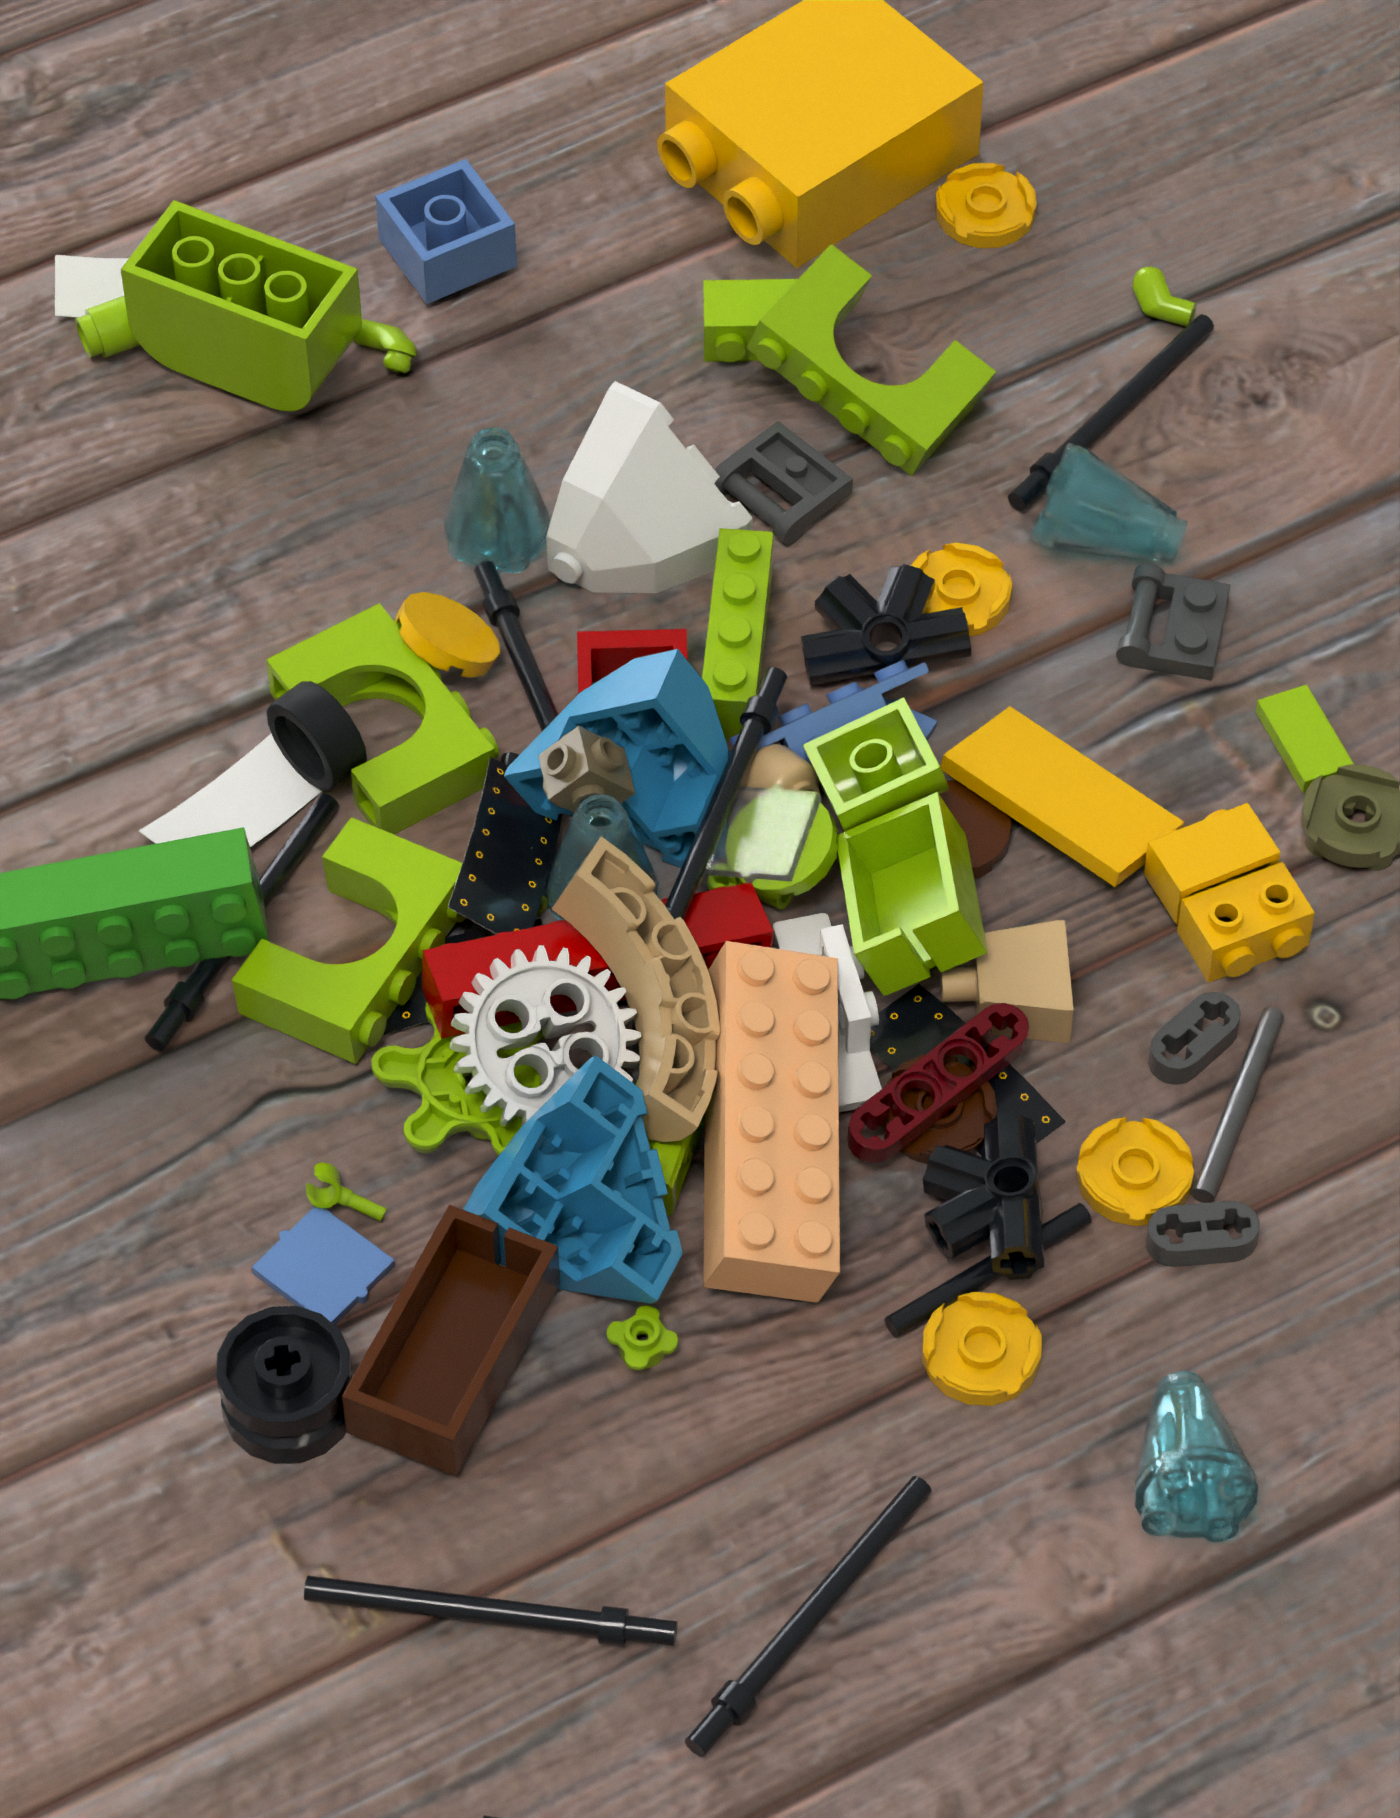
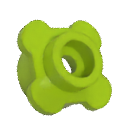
M640 1306L634 1316L623 1322L614 1321L607 1328L608 1342L612 1345H618L619 1355L630 1369L643 1370L652 1368L663 1360L665 1354L673 1353L678 1346L677 1334L664 1327L659 1320V1310L653 1306ZM640 1334L647 1335L648 1339L638 1340L637 1336Z

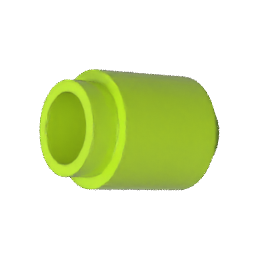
M124 296L85 310L86 315L75 319L80 340L89 358L100 354L103 358H107L140 346L128 323Z

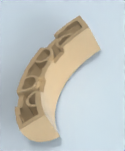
M601 836L559 896L552 910L576 928L598 951L615 975L620 987L626 989L625 997L629 1007L637 1011L633 1020L636 1031L641 1032L642 1036L638 1040L640 1061L637 1087L643 1092L648 1114L642 1116L647 1138L660 1142L681 1141L698 1128L709 1105L718 1073L717 1070H714L716 1040L720 1035L717 1000L710 974L700 949L681 917L673 918L663 902L653 892L655 888L654 881L625 853Z

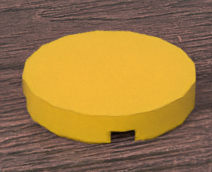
M972 163L955 169L947 176L946 182L941 188L939 186L936 192L935 209L937 222L945 234L961 244L972 247L1000 248L1017 242L1030 231L1036 218L1037 203L1034 188L1028 179L1016 171V176L1005 172V166Z
M957 542L944 544L943 550L930 554L929 549L920 554L910 565L922 569L926 575L935 579V589L925 614L962 607L967 620L969 637L981 635L998 626L1009 612L1013 586L1010 574L1008 577L1007 572L1003 569V562L995 554L977 545Z
M428 592L410 594L395 616L396 622L402 624L398 632L403 642L418 657L437 669L448 672L451 666L464 669L460 676L466 678L484 676L491 669L500 654V644L493 630L476 613L461 603L445 596Z
M1127 1117L1117 1118L1095 1128L1082 1143L1076 1177L1081 1195L1095 1212L1116 1223L1131 1226L1148 1225L1151 1216L1156 1211L1168 1206L1184 1205L1190 1197L1194 1177L1193 1157L1190 1147L1178 1132L1158 1120L1142 1117V1122H1127Z
M970 1292L958 1296V1301L943 1309L944 1304L932 1313L923 1331L922 1362L930 1381L946 1396L967 1405L993 1406L1015 1399L1031 1386L1041 1364L1042 1335L1037 1324L1035 1328L1033 1321L1027 1317L1028 1312L1018 1302L997 1293Z

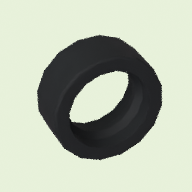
M302 681L272 702L266 711L267 722L274 741L296 772L316 788L332 791L351 777V769L367 762L366 747L350 715L337 699L316 683Z

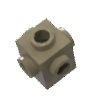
M577 726L565 734L560 740L538 755L544 779L543 789L548 800L554 805L572 811L594 823L635 794L625 749L616 745L609 738L600 737L581 726Z

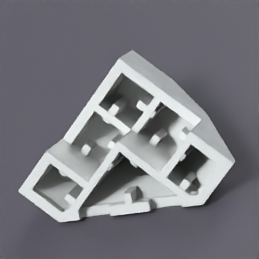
M614 381L609 387L562 480L546 535L548 571L554 573L566 583H575L595 593H658L714 572L719 528L753 530V518L740 501L732 503L724 497L714 484L720 476L695 445L688 446L687 448L684 447L669 428V425L674 421L673 417L660 402Z

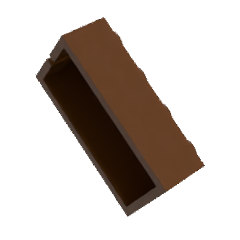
M449 1204L342 1395L346 1433L457 1476L560 1285L558 1246L509 1227L504 1236L506 1268L499 1265L501 1258L498 1223Z

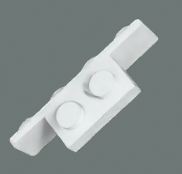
M826 913L775 922L773 924V935L778 949L838 958L839 1112L857 1109L882 1089L870 1052L871 1026L879 1024L878 1008L873 992H863L860 979H864V968L855 957L853 946L848 944L843 924L831 926Z

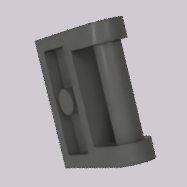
M779 421L715 468L720 477L714 484L723 495H733L774 528L773 534L786 545L795 543L802 536L807 526L850 495L853 488V478ZM752 471L794 504V506L786 511L746 480L744 476Z
M1141 564L1137 566L1131 583L1135 591L1126 635L1122 636L1118 643L1117 659L1122 664L1130 667L1212 681L1231 584L1167 574L1162 568L1154 564ZM1156 598L1172 601L1162 645L1151 644L1147 639Z

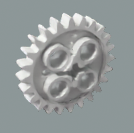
M539 945L534 953L532 962H528L524 953L520 949H516L511 956L510 969L500 959H494L489 967L493 980L486 975L477 973L471 983L479 995L464 992L458 1003L469 1013L455 1014L451 1026L466 1034L453 1038L450 1043V1050L466 1053V1056L457 1062L454 1071L461 1074L472 1072L473 1078L464 1092L466 1095L483 1090L487 1097L480 1108L482 1113L491 1110L496 1105L503 1108L500 1119L501 1126L505 1127L515 1115L522 1117L523 1126L578 1071L569 1058V1051L572 1049L581 1048L587 1050L592 1056H598L629 1081H633V1078L621 1068H634L640 1061L639 1055L626 1049V1047L637 1044L638 1040L642 1037L639 1031L625 1029V1025L633 1020L637 1011L632 1008L619 1009L617 1004L626 993V989L622 987L608 992L604 987L611 973L608 969L600 972L595 977L588 974L591 957L585 956L575 967L569 965L568 948L563 947L556 960L549 961L544 945ZM557 994L568 996L574 1001L577 1014L569 1017L559 1015L552 1008L550 997ZM505 1010L515 1013L522 1022L523 1030L518 1033L503 1031L495 1021V1013ZM590 1023L594 1026L593 1032L572 1033L561 1037L552 1051L549 1050L546 1043H539L515 1053L514 1056L499 1058L497 1056V1051L500 1049L508 1050L530 1045L539 1031H542L546 1039H551L568 1033L583 1024ZM518 1065L533 1067L541 1077V1086L537 1088L522 1086L514 1076V1067Z

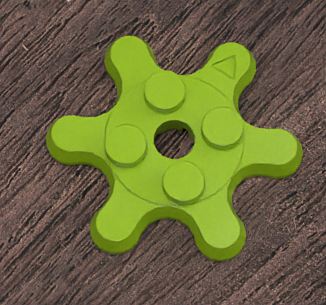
M426 1003V1017L434 1028V1036L431 1041L418 1048H404L397 1045L380 1048L372 1057V1072L377 1080L386 1087L412 1090L421 1096V1106L407 1118L403 1130L406 1141L415 1151L426 1154L434 1152L451 1135L468 1131L475 1138L489 1139L493 1150L499 1156L522 1127V1117L515 1115L503 1127L500 1125L503 1108L496 1105L485 1113L480 1111L482 1103L487 1097L483 1090L466 1095L464 1092L467 1087L465 1077L472 1074V1072L461 1074L454 1071L455 1065L466 1056V1053L450 1050V1043L457 1036L441 1039L428 1003ZM522 1022L500 1026L503 1031L508 1033H518L523 1030ZM539 1031L530 1045L508 1050L500 1049L497 1051V1056L499 1058L514 1056L515 1053L539 1044L545 1037L542 1031ZM528 1065L514 1067V1076L522 1086L527 1088L541 1086V1077L533 1067Z

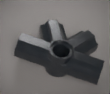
M906 564L890 568L878 601L851 574L844 577L838 576L825 586L821 595L815 600V610L835 630L801 636L804 663L810 685L865 675L875 677V672L903 659L907 668L924 662L931 664L970 657L969 629L963 608L925 614L935 589V579L926 575L922 569ZM882 642H891L897 645L896 648L889 651L875 648L877 644Z
M1018 1111L998 1112L994 1119L984 1124L985 1157L949 1145L943 1147L937 1145L928 1158L927 1169L922 1179L924 1192L948 1201L924 1214L925 1224L936 1247L946 1258L950 1256L954 1258L990 1238L993 1272L1001 1273L1007 1276L1009 1280L1029 1279L1035 1271L1044 1268L1043 1207L1039 1186L1034 1119L1026 1118L1020 1115Z

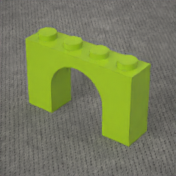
M830 244L760 319L747 349L755 354L764 366L777 371L795 385L805 398L818 403L835 416L845 429L851 433L858 434L880 451L889 463L899 466L910 476H913L982 398L997 371L958 341L954 340L921 377L910 383L883 385L869 381L855 373L841 358L835 345L833 333L834 329L859 303L872 275L834 245Z
M378 603L266 659L270 694L275 700L300 682L312 681L327 690L337 699L342 707L364 699H387L407 706L421 718L422 723L408 740L351 769L354 804L370 825L395 835L482 790L490 756L493 758L498 757L499 749L490 731L486 727L479 729L470 718L469 709L460 693L456 690L450 692L441 681L439 670L418 657L403 642L398 632L402 624L397 623L396 619L393 620L383 606Z
M351 817L322 856L327 888L329 892L379 912L392 921L396 927L390 939L374 954L362 960L346 964L317 962L261 939L231 981L239 1014L356 1064L369 1046L374 1047L380 1041L384 1034L387 1020L398 1004H405L411 997L415 988L416 978L422 971L423 950L444 945L445 937L456 922H463L466 917L448 908L461 870V862Z

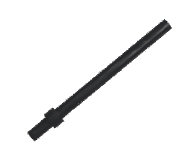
M1198 315L1053 453L1047 452L1030 467V475L1008 495L1010 504L1015 509L1023 511L1044 490H1053L1067 477V468L1213 331L1214 324L1212 320L1206 315Z
M492 561L481 562L475 567L474 572L485 596L483 608L490 624L498 627L541 731H543L558 716V712L518 621L520 609L513 593L504 588L495 564Z
M770 667L766 670L756 696H752L747 700L740 716L742 728L665 904L674 919L681 917L684 920L761 738L771 731L779 712L776 703L787 680L786 673L779 668Z
M320 794L259 878L265 909L338 809L339 804L331 795ZM231 956L199 961L185 982L180 981L176 983L164 1000L165 1010L145 1036V1041L151 1048L163 1051L184 1021L190 1022L194 1019L205 1003V992Z
M918 1476L911 1477L736 1681L728 1680L711 1699L713 1708L685 1739L687 1747L693 1753L704 1757L732 1724L740 1725L756 1707L755 1697L929 1496L931 1488L926 1481Z
M309 1575L306 1578L304 1587V1600L595 1636L598 1637V1643L624 1646L627 1640L675 1646L677 1636V1621L629 1615V1609L603 1606L602 1611L599 1612Z

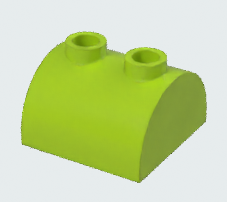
M904 697L803 744L843 832L938 792L940 795L949 791L942 769Z

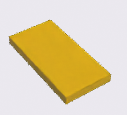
M1011 706L947 751L942 757L940 767L943 772L1114 887L1145 864L1148 841L1155 839V837L1166 830H1179L1184 825V821Z

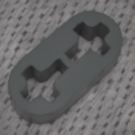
M1209 992L1196 997L1157 1031L1152 1038L1148 1061L1152 1074L1162 1082L1173 1085L1184 1084L1194 1079L1236 1040L1241 1016L1239 1005L1233 998L1224 993ZM1204 1017L1211 1021L1218 1017L1224 1019L1223 1025L1214 1022L1202 1031ZM1188 1045L1185 1060L1179 1056H1175L1171 1060L1165 1058L1166 1051L1174 1055Z
M1236 1201L1168 1206L1159 1209L1151 1216L1147 1228L1146 1248L1149 1255L1156 1262L1171 1267L1236 1262L1246 1259L1254 1252L1259 1236L1260 1221L1256 1212L1251 1207ZM1233 1224L1236 1232L1241 1233V1237L1237 1239L1230 1238L1228 1231L1223 1230V1226ZM1175 1229L1177 1236L1182 1238V1243H1171L1169 1236L1164 1235L1165 1230Z

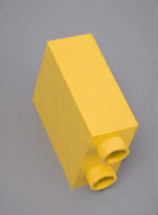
M803 0L665 83V132L660 134L657 139V150L665 169L679 185L685 188H692L699 184L723 205L730 225L745 242L751 245H758L765 241L795 268H799L824 252L830 244H837L979 154L984 82L884 0Z

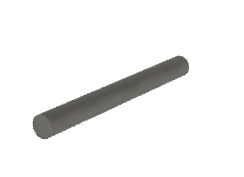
M1265 1007L1262 1010L1192 1189V1196L1202 1203L1214 1201L1281 1028L1284 1014L1276 1008Z

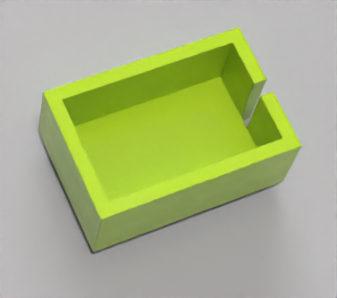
M938 792L837 835L836 842L839 845L838 856L854 955L883 996L931 977L930 968L937 966L940 972H944L988 953L966 834Z

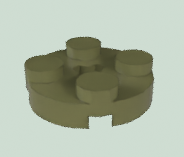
M1358 764L1338 767L1337 774L1328 776L1322 781V775L1313 780L1304 795L1301 811V827L1306 836L1305 845L1308 851L1317 857H1325L1332 862L1344 866L1367 867L1376 871L1388 868L1392 864L1394 857L1400 853V782L1386 771ZM1354 809H1360L1365 811V819L1368 821L1363 823L1354 822L1345 815H1352Z

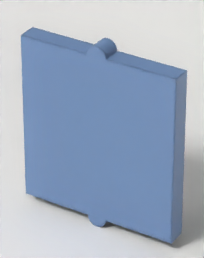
M314 1206L289 1231L282 1230L279 1233V1241L251 1269L252 1274L295 1306L320 1313L336 1325L358 1302L363 1304L368 1301V1292L395 1267V1260L325 1208Z

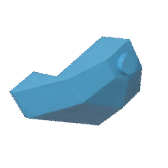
M679 649L634 658L580 692L507 767L504 777L536 813L556 821L559 814H566L590 823L591 826L588 832L598 837L602 836L606 840L630 848L633 840L660 850L663 853L661 861L681 868L728 761V746L708 685ZM577 726H581L600 737H607L616 745L625 749L635 790L633 796L595 823L572 811L554 805L548 800L543 789L544 779L538 755ZM730 813L708 864L727 861L728 859L727 847L730 836Z
M596 1055L591 1057L518 1130L478 1182L463 1210L498 1223L501 1258L499 1264L506 1266L504 1236L510 1227L558 1246L560 1285L558 1289L652 1304L658 1301L683 1251L677 1229H670L663 1196L667 1195L668 1192L657 1149L651 1150L642 1118V1116L648 1114L643 1092Z

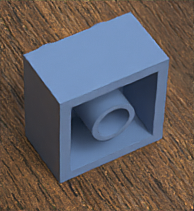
M467 159L375 196L379 240L426 304L517 267L515 223Z

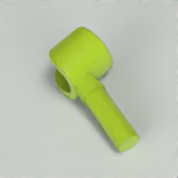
M324 1162L315 1164V1177L322 1182L331 1184V1186L322 1189L317 1188L313 1184L306 1183L307 1197L312 1205L324 1209L338 1203L381 1222L387 1208L353 1193L352 1190L342 1186L339 1171L335 1166Z

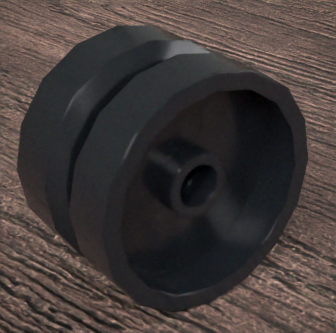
M299 1306L269 1307L246 1316L227 1333L217 1353L216 1378L221 1396L223 1419L234 1442L250 1456L273 1464L303 1463L326 1454L344 1438L346 1426L342 1395L351 1381L352 1375L350 1350L339 1328L320 1313Z

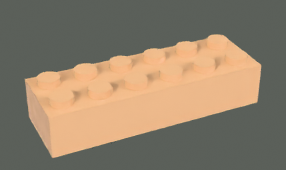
M726 941L708 970L717 1000L720 1035L716 1040L714 1070L718 1071L717 1079L709 1105L705 1111L703 1287L818 1303L840 1273L838 958Z

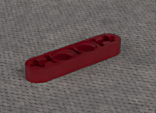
M1006 1003L993 1004L985 1008L858 1107L851 1115L847 1133L848 1147L853 1155L869 1163H879L891 1158L1018 1058L1024 1051L1029 1031L1028 1019L1023 1011L1014 1005ZM993 1026L1000 1031L1007 1027L1013 1030L1011 1040L1004 1035L998 1036L989 1044L986 1054L983 1046L990 1040ZM952 1055H963L972 1060L976 1070L966 1077H958L950 1074L944 1067L943 1062ZM911 1088L923 1089L931 1095L933 1104L925 1110H913L903 1103L901 1095L904 1091ZM890 1110L894 1119L886 1126L884 1140L882 1141L877 1136H872L869 1139L864 1138L865 1126L871 1130L878 1129L888 1121Z

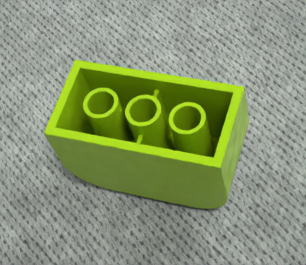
M175 200L172 201L120 269L130 329L138 343L149 355L178 373L280 411H297L308 404L362 327L357 268Z

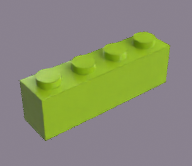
M719 528L702 679L709 687L726 741H730L729 738L740 733L742 728L740 716L747 700L752 696H756L761 684L773 576V532Z

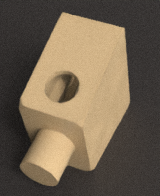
M1055 920L986 932L984 934L988 950L987 954L972 959V967H953L940 972L942 1002L975 1001L976 1015L993 1004L1006 1003L1014 1005L1023 1011L1028 1019L1029 1031L1027 1039L1059 1043L1070 1042L1074 1008L1065 920ZM993 1026L991 1035L1011 1037L1013 1030L1007 1027L1000 1031Z

